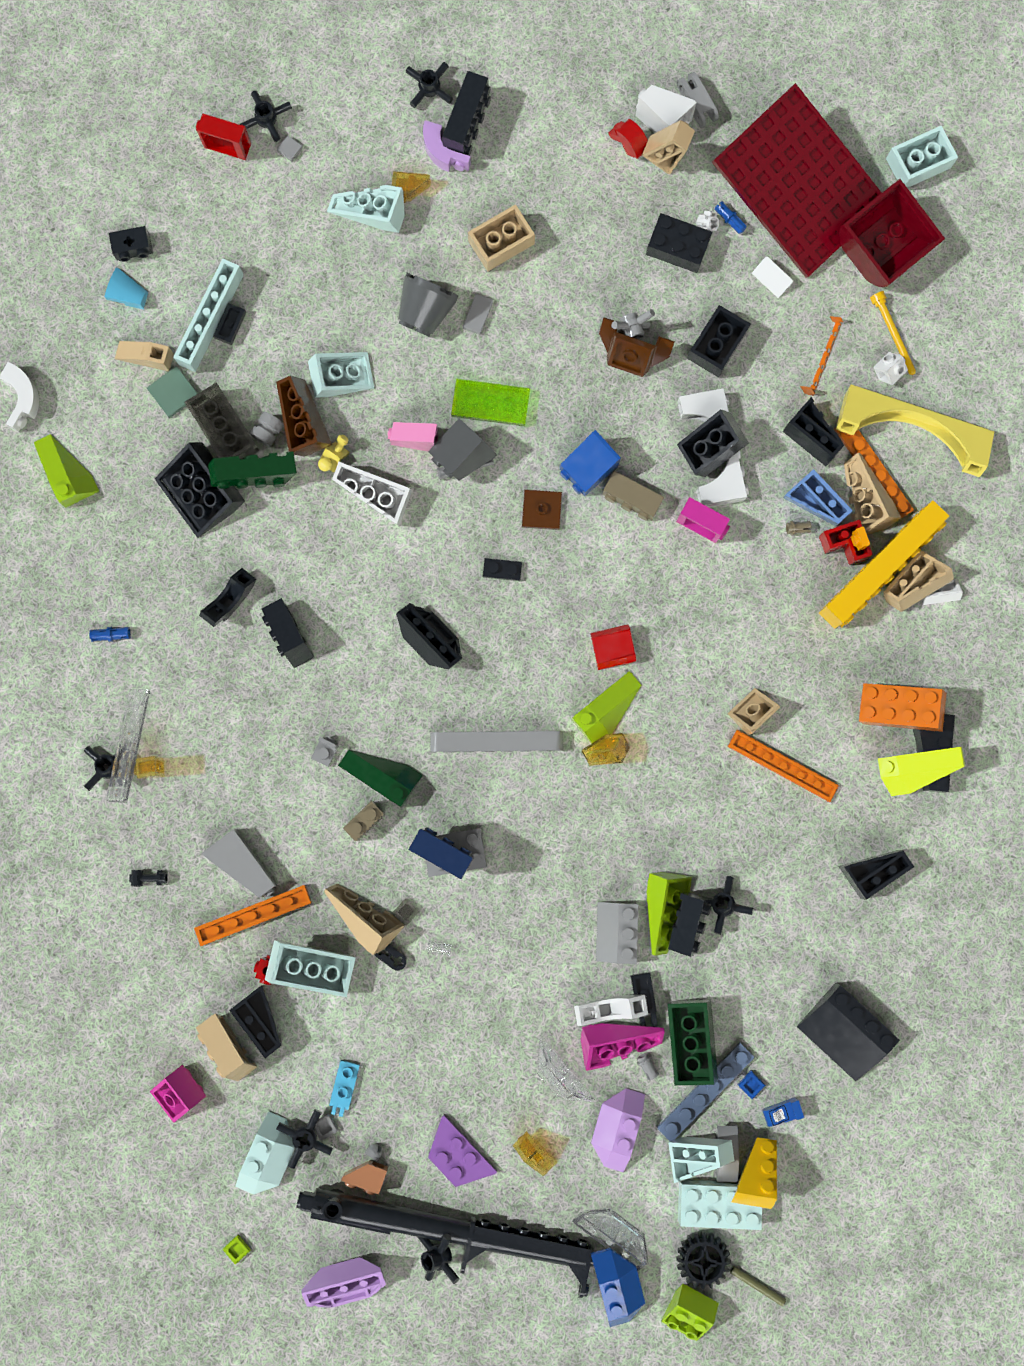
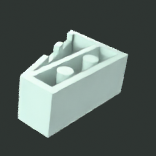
M680 1137L669 1142L674 1183L720 1168L734 1161L732 1140Z

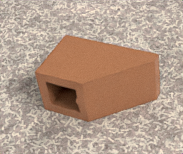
M369 1160L345 1172L341 1181L345 1182V1185L350 1188H356V1186L362 1188L367 1194H379L388 1166Z

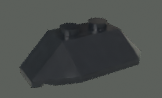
M409 603L396 613L403 639L428 665L449 670L461 661L462 654L459 639L432 611Z

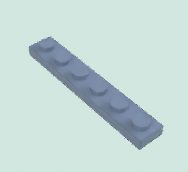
M739 1042L717 1065L718 1081L715 1085H697L657 1126V1129L669 1141L675 1140L755 1057Z

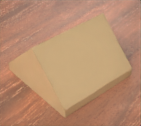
M754 688L728 715L747 735H750L771 717L780 706Z

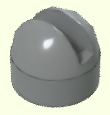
M371 1144L365 1151V1154L378 1162L382 1155V1148L377 1144Z

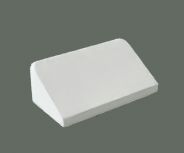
M767 256L752 272L777 298L793 283V280Z
M957 578L923 598V605L961 600L963 592Z

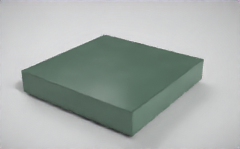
M177 366L147 387V390L169 418L199 397Z

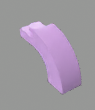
M425 120L423 125L424 145L432 162L447 172L450 171L451 166L458 171H469L471 157L444 147L441 141L443 135L442 125Z

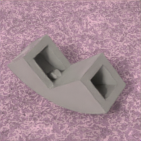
M717 1126L715 1139L732 1140L734 1154L733 1162L716 1169L717 1183H737L739 1173L737 1126Z

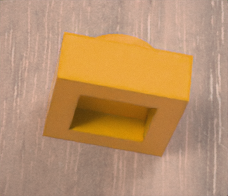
M864 526L852 532L851 540L858 551L870 545Z

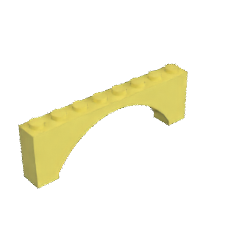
M850 384L843 399L836 430L854 436L857 430L869 424L884 421L905 422L929 431L944 442L960 462L962 472L980 477L988 467L994 431Z

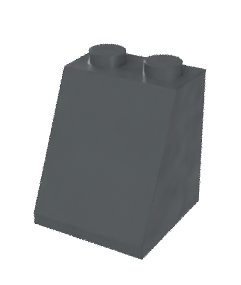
M460 418L428 451L433 456L431 460L438 467L442 465L445 468L443 472L450 479L454 476L458 481L497 456Z

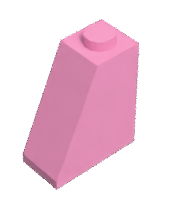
M393 422V427L389 428L388 439H390L391 445L422 451H429L436 444L439 437L437 424Z

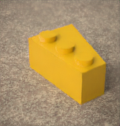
M757 1137L731 1202L772 1209L777 1200V1140Z

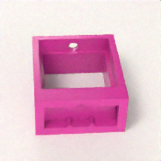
M689 497L676 521L714 543L718 539L722 540L730 528L727 525L730 520L729 518Z

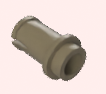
M791 520L789 523H786V532L791 536L795 533L811 532V529H809L811 528L810 521L794 522Z

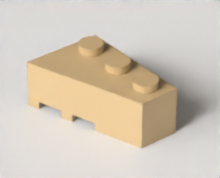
M920 551L883 592L886 603L900 612L906 610L954 580L952 568Z

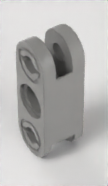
M695 72L688 74V83L683 77L676 81L680 94L697 102L693 116L700 128L706 126V119L703 114L707 112L713 122L719 119L715 104Z

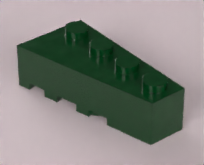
M293 451L286 452V456H277V453H269L268 456L259 458L256 454L246 456L243 460H240L239 456L213 458L208 464L211 487H218L219 489H227L230 486H237L239 489L247 488L248 486L264 488L267 485L280 488L285 486L297 474Z

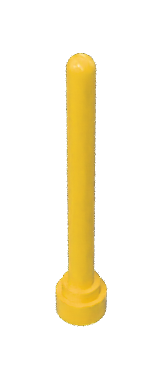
M880 291L871 296L870 300L876 308H879L900 355L905 359L908 373L914 375L916 369L885 304L887 297L884 291Z

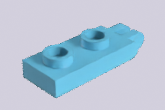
M344 1060L340 1061L329 1104L333 1106L332 1115L336 1114L337 1107L340 1108V1117H343L344 1110H349L360 1064Z

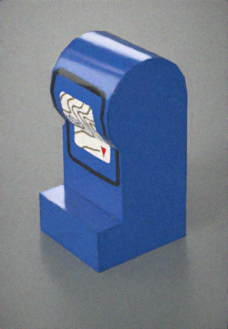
M796 1097L762 1109L768 1127L804 1118L800 1102Z

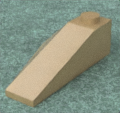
M857 453L844 463L847 486L852 487L853 493L852 497H849V503H854L855 514L851 515L852 522L860 519L866 534L870 535L887 529L900 520L901 516L893 500L863 456Z

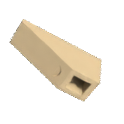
M119 341L115 355L116 360L168 372L174 357V353L169 346L152 342Z

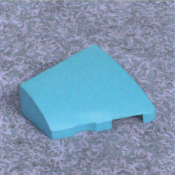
M115 268L104 297L106 300L124 303L126 306L144 310L148 291L122 270Z

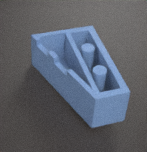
M814 469L783 497L834 526H837L853 511Z

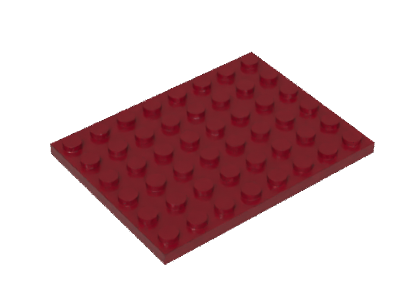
M796 83L712 161L713 165L805 278L809 277L841 247L839 240L841 226L882 193Z

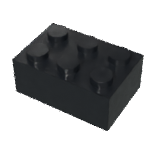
M660 213L649 241L646 255L698 273L713 232Z
M718 305L691 348L687 359L719 378L747 334L751 323Z
M720 409L681 440L677 446L693 473L697 476L706 477L748 445L749 442L732 414Z

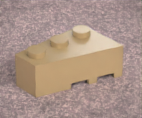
M680 120L651 135L642 156L671 175L677 163L686 153L695 130L689 127L688 123Z
M215 1013L196 1027L199 1033L197 1035L198 1039L202 1044L206 1045L208 1049L207 1055L217 1064L216 1070L222 1078L239 1081L257 1068L255 1063H249L245 1056L247 1051L244 1047L241 1049L235 1039L236 1035L221 1015Z

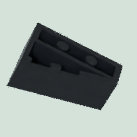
M282 598L262 608L264 613L262 619L267 627L270 626L271 631H269V634L274 642H278L279 646L276 648L281 657L285 656L294 668L314 658Z

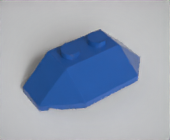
M612 1248L591 1253L609 1326L613 1327L630 1322L645 1304L636 1265L616 1253Z

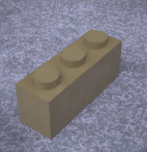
M613 471L602 493L607 501L611 503L616 501L621 504V508L628 512L633 510L638 513L639 518L648 521V519L653 520L664 499L663 496L616 471Z

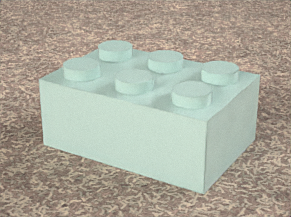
M939 126L892 147L886 160L896 179H901L908 188L952 168L958 156L942 126Z

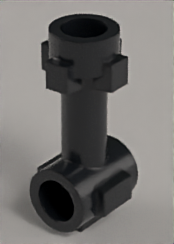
M131 870V874H129V882L132 887H142L143 882H156V885L161 886L168 881L167 872L157 870V874H143V870Z

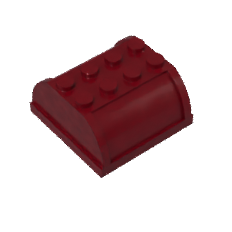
M898 179L844 223L839 230V240L843 251L868 282L878 287L889 286L945 240V237L901 179Z

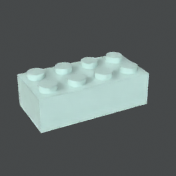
M274 940L265 980L272 984L347 997L356 958L347 954Z
M689 1179L679 1181L678 1222L682 1227L762 1230V1207L731 1202L739 1182L717 1183V1181Z

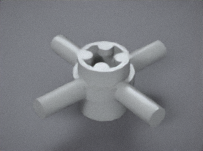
M650 309L639 317L637 313H630L620 318V321L612 322L611 326L613 329H618L617 332L640 339L645 335L643 330H648L651 327V324L645 321L655 316V312L653 309Z

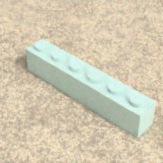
M222 259L173 357L178 365L196 372L214 336L225 308L231 302L244 276L239 265Z

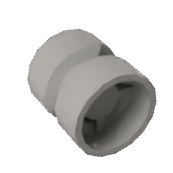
M263 411L258 419L259 425H254L249 434L265 446L271 447L276 439L274 435L280 433L284 424L275 416Z

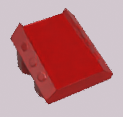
M629 624L590 633L598 670L618 665H627L636 661Z

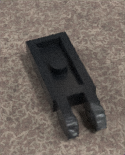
M650 972L630 975L633 995H645L648 1014H651V1025L658 1027L657 1009ZM644 1016L639 1017L640 1026H646Z

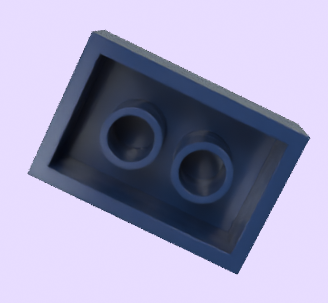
M428 827L425 830L420 828L408 850L462 879L474 857L470 856L472 852L464 847L460 849L454 847L455 842L446 837H443V839L436 837L437 832Z

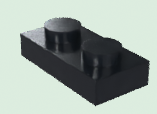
M228 303L214 333V338L232 345L246 315V310Z
M484 558L483 578L520 581L522 562Z

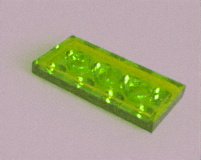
M456 379L451 417L525 427L530 388Z

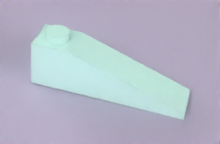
M383 185L373 190L366 188L362 192L354 193L349 191L333 194L327 212L381 230L399 233L405 216L402 187Z

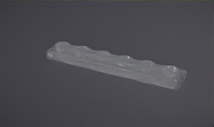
M129 689L106 800L109 802L127 803L150 695V691L147 689Z

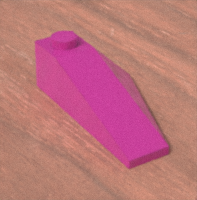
M605 1023L590 1024L582 1027L581 1046L586 1071L611 1065L609 1060L617 1056H621L622 1060L628 1058L627 1055L634 1049L638 1052H643L662 1044L664 1028Z

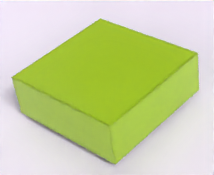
M238 1234L222 1250L236 1265L251 1251V1248Z

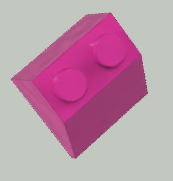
M183 1064L150 1091L173 1123L206 1097L203 1088L196 1083L191 1072Z

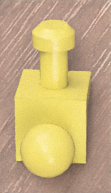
M339 435L337 442L335 441L331 446L325 448L321 459L318 461L320 470H331L334 473L338 462L349 455L350 452L344 448V445H347L349 441L345 435Z

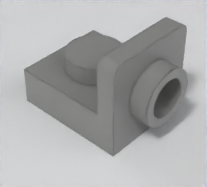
M325 736L324 739L319 737V743L311 759L329 767L339 746L335 744L336 740Z

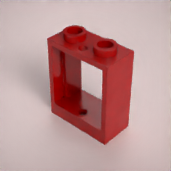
M202 113L201 119L196 123V131L204 148L246 161L251 141L245 126Z

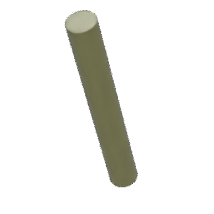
M733 1266L730 1271L732 1275L777 1304L784 1306L785 1298Z

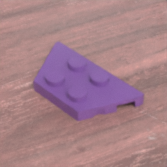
M443 1115L428 1155L431 1162L455 1187L496 1174L497 1170L456 1126Z

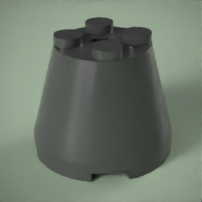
M406 272L398 316L399 324L412 330L415 326L417 327L415 331L430 337V334L436 331L455 305L458 295Z

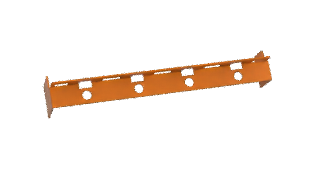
M830 316L832 322H835L832 330L833 334L830 335L825 348L827 350L823 353L819 364L820 368L816 371L813 379L814 384L815 382H817V385L819 383L820 373L822 375L823 372L821 366L824 365L825 367L826 365L825 360L830 355L833 347L832 342L833 340L835 342L839 332L838 327L839 325L841 326L840 322H843L841 317ZM814 384L811 387L800 386L805 394L812 396L815 395L814 390L817 388Z

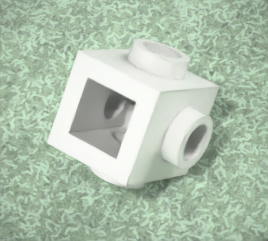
M888 352L874 366L878 379L890 385H893L908 371L904 357Z

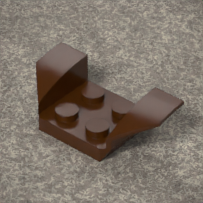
M603 318L599 335L608 353V366L643 377L651 367L670 357L675 341L659 336L656 345H652L618 333V329H613L611 326L614 320Z

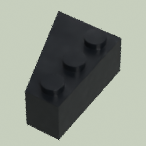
M810 397L782 432L826 467L843 448L844 443L833 427L828 425L823 418L824 414L822 411L819 412L814 404V399Z
M896 850L838 867L859 898L867 900L914 868V865L903 850Z
M684 892L680 895L682 904L680 910L678 909L676 913L678 918L672 930L668 949L692 957L700 949L701 942H698L700 934H704L706 923H704L705 916H709L712 904H709V898L691 892Z
M261 985L229 1011L263 1057L267 1058L282 1046L264 987Z

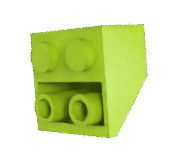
M682 1284L675 1291L661 1322L670 1329L685 1334L687 1338L697 1341L714 1325L719 1303Z

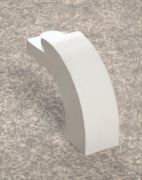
M7 362L0 374V380L16 390L18 401L6 424L11 429L19 432L20 429L26 426L27 417L35 419L39 408V395L33 381L20 368Z
M645 995L615 996L591 1000L574 1006L577 1026L611 1019H634L648 1015Z

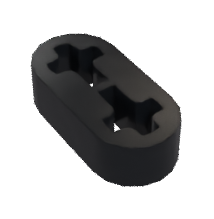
M390 943L385 949L390 953L389 956L385 953L381 955L379 953L374 954L395 971L402 970L407 964L406 956ZM391 955L395 958L402 957L401 962L403 965L394 966L395 961L390 958Z

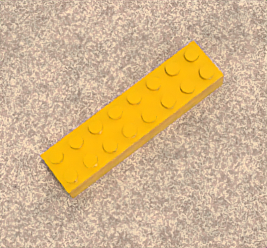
M932 500L825 605L819 614L834 629L838 626L842 628L845 624L847 625L854 618L852 614L855 615L858 611L860 612L868 604L866 600L869 601L871 598H874L881 591L880 588L885 584L887 585L894 578L893 575L901 571L908 564L907 562L921 551V548L934 538V535L947 525L945 520L949 515Z

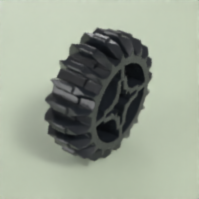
M702 1231L701 1237H699L697 1232H694L695 1238L692 1239L690 1235H687L689 1243L682 1241L681 1244L684 1249H677L680 1254L676 1256V1260L680 1262L677 1268L682 1270L680 1275L682 1278L686 1277L688 1284L693 1281V1287L696 1288L700 1283L703 1290L706 1284H708L712 1289V1283L716 1282L717 1285H720L719 1278H726L723 1272L730 1271L727 1266L731 1264V1260L727 1258L730 1252L725 1250L727 1246L725 1243H721L719 1236L714 1239L712 1232L708 1235V1238L705 1231ZM707 1245L715 1248L719 1253V1257L708 1254ZM700 1246L696 1254L690 1255L693 1249ZM705 1254L707 1261L702 1266L700 1259L702 1260ZM688 1263L698 1266L700 1275L693 1273L688 1268ZM711 1267H716L712 1273L708 1274V1270Z

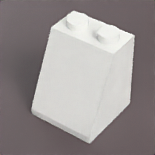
M651 85L647 90L643 89L639 93L635 116L655 134L680 120L689 124L692 121L697 102Z

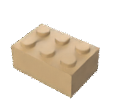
M515 204L468 232V242L488 272L535 244V234Z

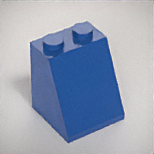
M594 430L560 464V475L566 481L569 479L573 483L572 488L577 494L582 493L583 496H586L618 468L621 457Z

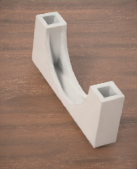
M724 388L679 396L677 401L681 420L695 419L705 422L720 409L729 412L727 406L729 405V398L724 393ZM740 451L727 460L724 471L717 479L709 484L698 487L696 492L700 503L707 507H714L744 501L747 498L749 489L743 480L745 471L744 467L740 466Z

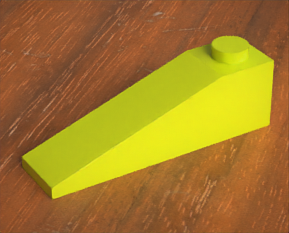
M962 747L878 759L881 779L891 796L911 794L965 767Z

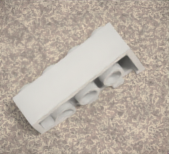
M338 462L332 480L399 526L412 490Z

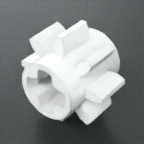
M705 210L704 215H699L696 225L710 231H717L719 227V219L716 217L717 213Z

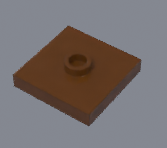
M524 489L522 528L559 530L562 492Z

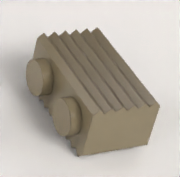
M371 801L343 829L354 841H360V838H363V835L368 833L371 827L377 825L379 819L385 817V813Z

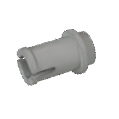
M644 1053L637 1058L638 1066L641 1065L647 1079L653 1080L659 1073L651 1061V1055Z

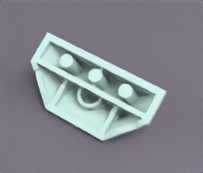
M268 1111L241 1168L235 1187L254 1195L279 1186L295 1150L292 1137L276 1130L279 1122L289 1126L286 1118Z

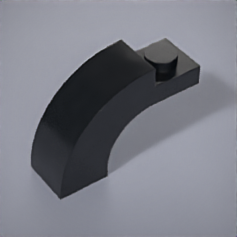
M241 568L230 577L220 595L200 611L199 616L213 627L221 621L225 622L248 596L257 579Z

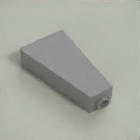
M233 829L202 852L204 857L257 897L265 896L267 898L275 892L274 888L277 886V883L237 829Z

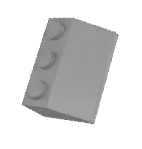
M598 902L596 961L616 964H637L638 904Z

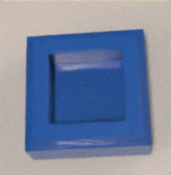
M751 1070L737 1084L751 1099L766 1086Z

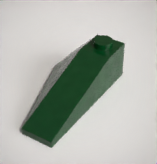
M352 750L347 751L338 765L401 808L423 777L421 773L406 764Z

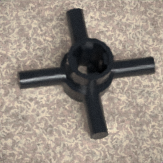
M443 62L436 71L427 69L421 74L412 67H407L406 73L418 81L420 90L410 102L413 108H416L425 96L434 97L437 95L448 104L452 102L453 97L440 88L439 79L449 68L446 62Z
M258 91L251 92V96L256 104L254 108L255 117L239 125H243L248 129L258 124L263 128H268L274 142L279 141L281 138L274 124L277 121V115L292 109L290 102L288 101L273 108L269 102L262 101Z
M124 744L113 756H109L106 754L99 755L90 746H87L84 752L95 761L96 773L84 787L90 791L102 778H114L124 788H128L131 782L119 773L120 766L118 761L131 748ZM105 763L109 766L107 770L103 767Z
M726 876L723 892L716 894L713 899L709 898V904H712L714 912L718 915L714 933L718 935L722 934L725 917L731 916L734 911L753 915L754 911L753 907L735 903L734 898L730 895L734 877ZM724 900L728 901L727 909L719 907V904H724Z
M314 1109L307 1126H302L297 1130L279 1122L276 1130L292 1137L293 1145L296 1148L288 1163V1167L295 1169L302 1153L312 1148L329 1156L331 1155L333 1148L318 1141L314 1130L322 1113L321 1111ZM308 1134L307 1140L310 1141L309 1144L303 1141L300 1142L299 1137Z
M444 1234L440 1245H433L427 1238L417 1237L427 1249L421 1255V1264L426 1271L425 1279L431 1281L436 1270H443L453 1284L457 1283L460 1278L449 1265L452 1261V1253L448 1247L451 1235Z

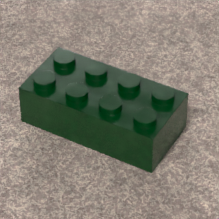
M711 999L671 1001L668 1003L674 1086L715 1085L718 1081Z

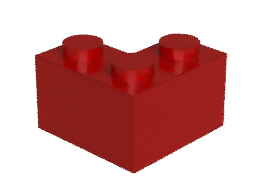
M860 519L824 531L819 536L825 554L843 548L849 566L869 559L873 555L870 546L858 551L851 540L852 532L862 527Z

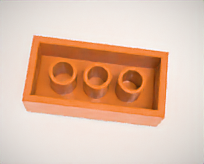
M863 683L859 722L865 725L943 732L947 693L943 689Z

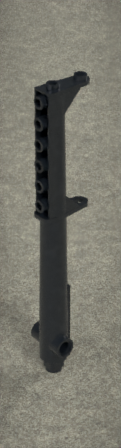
M317 1188L316 1193L300 1191L296 1208L301 1211L310 1212L311 1219L385 1234L395 1232L438 1241L442 1240L444 1234H450L451 1240L449 1243L465 1246L460 1274L465 1273L467 1262L482 1252L489 1251L569 1266L580 1282L578 1298L588 1296L589 1284H587L590 1266H594L591 1256V1253H593L592 1244L589 1245V1241L585 1239L569 1240L570 1238L565 1235L555 1237L546 1231H538L537 1233L530 1231L526 1227H519L517 1229L512 1228L506 1223L493 1224L487 1219H479L478 1221L475 1220L474 1216H471L470 1221L344 1194L339 1189L329 1191Z

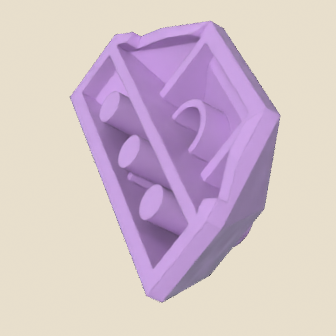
M625 1088L602 1103L591 1144L604 1167L624 1172L631 1158L640 1126L645 1099L644 1093Z
M358 1257L320 1268L304 1286L301 1293L307 1307L333 1308L372 1297L381 1287L386 1285V1281L380 1267Z

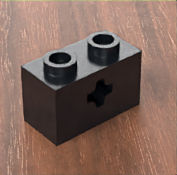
M146 226L109 233L112 254L117 261L127 262L130 258H147L149 254H153L150 233Z

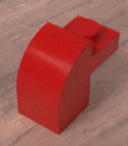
M633 120L620 121L608 132L613 140L622 143L628 156L636 159L642 156L648 139L643 130Z

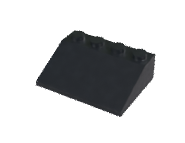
M189 442L158 474L155 481L196 537L199 538L233 514L245 500L235 486H230L227 489L211 487L208 464L212 461L213 456L202 442Z
M834 983L797 1025L800 1031L854 1081L859 1080L886 1057L900 1041L837 983Z

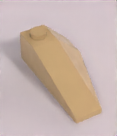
M339 884L332 885L324 891L357 941L372 955L385 949L405 926L386 910L382 914L373 909L375 904L370 901L368 903L360 902L357 894Z

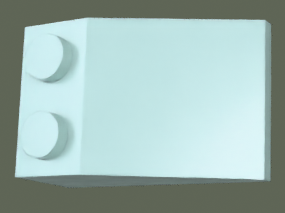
M368 352L314 354L308 361L315 398L374 389Z

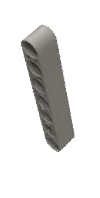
M563 731L430 733V752L432 753L455 751H563Z

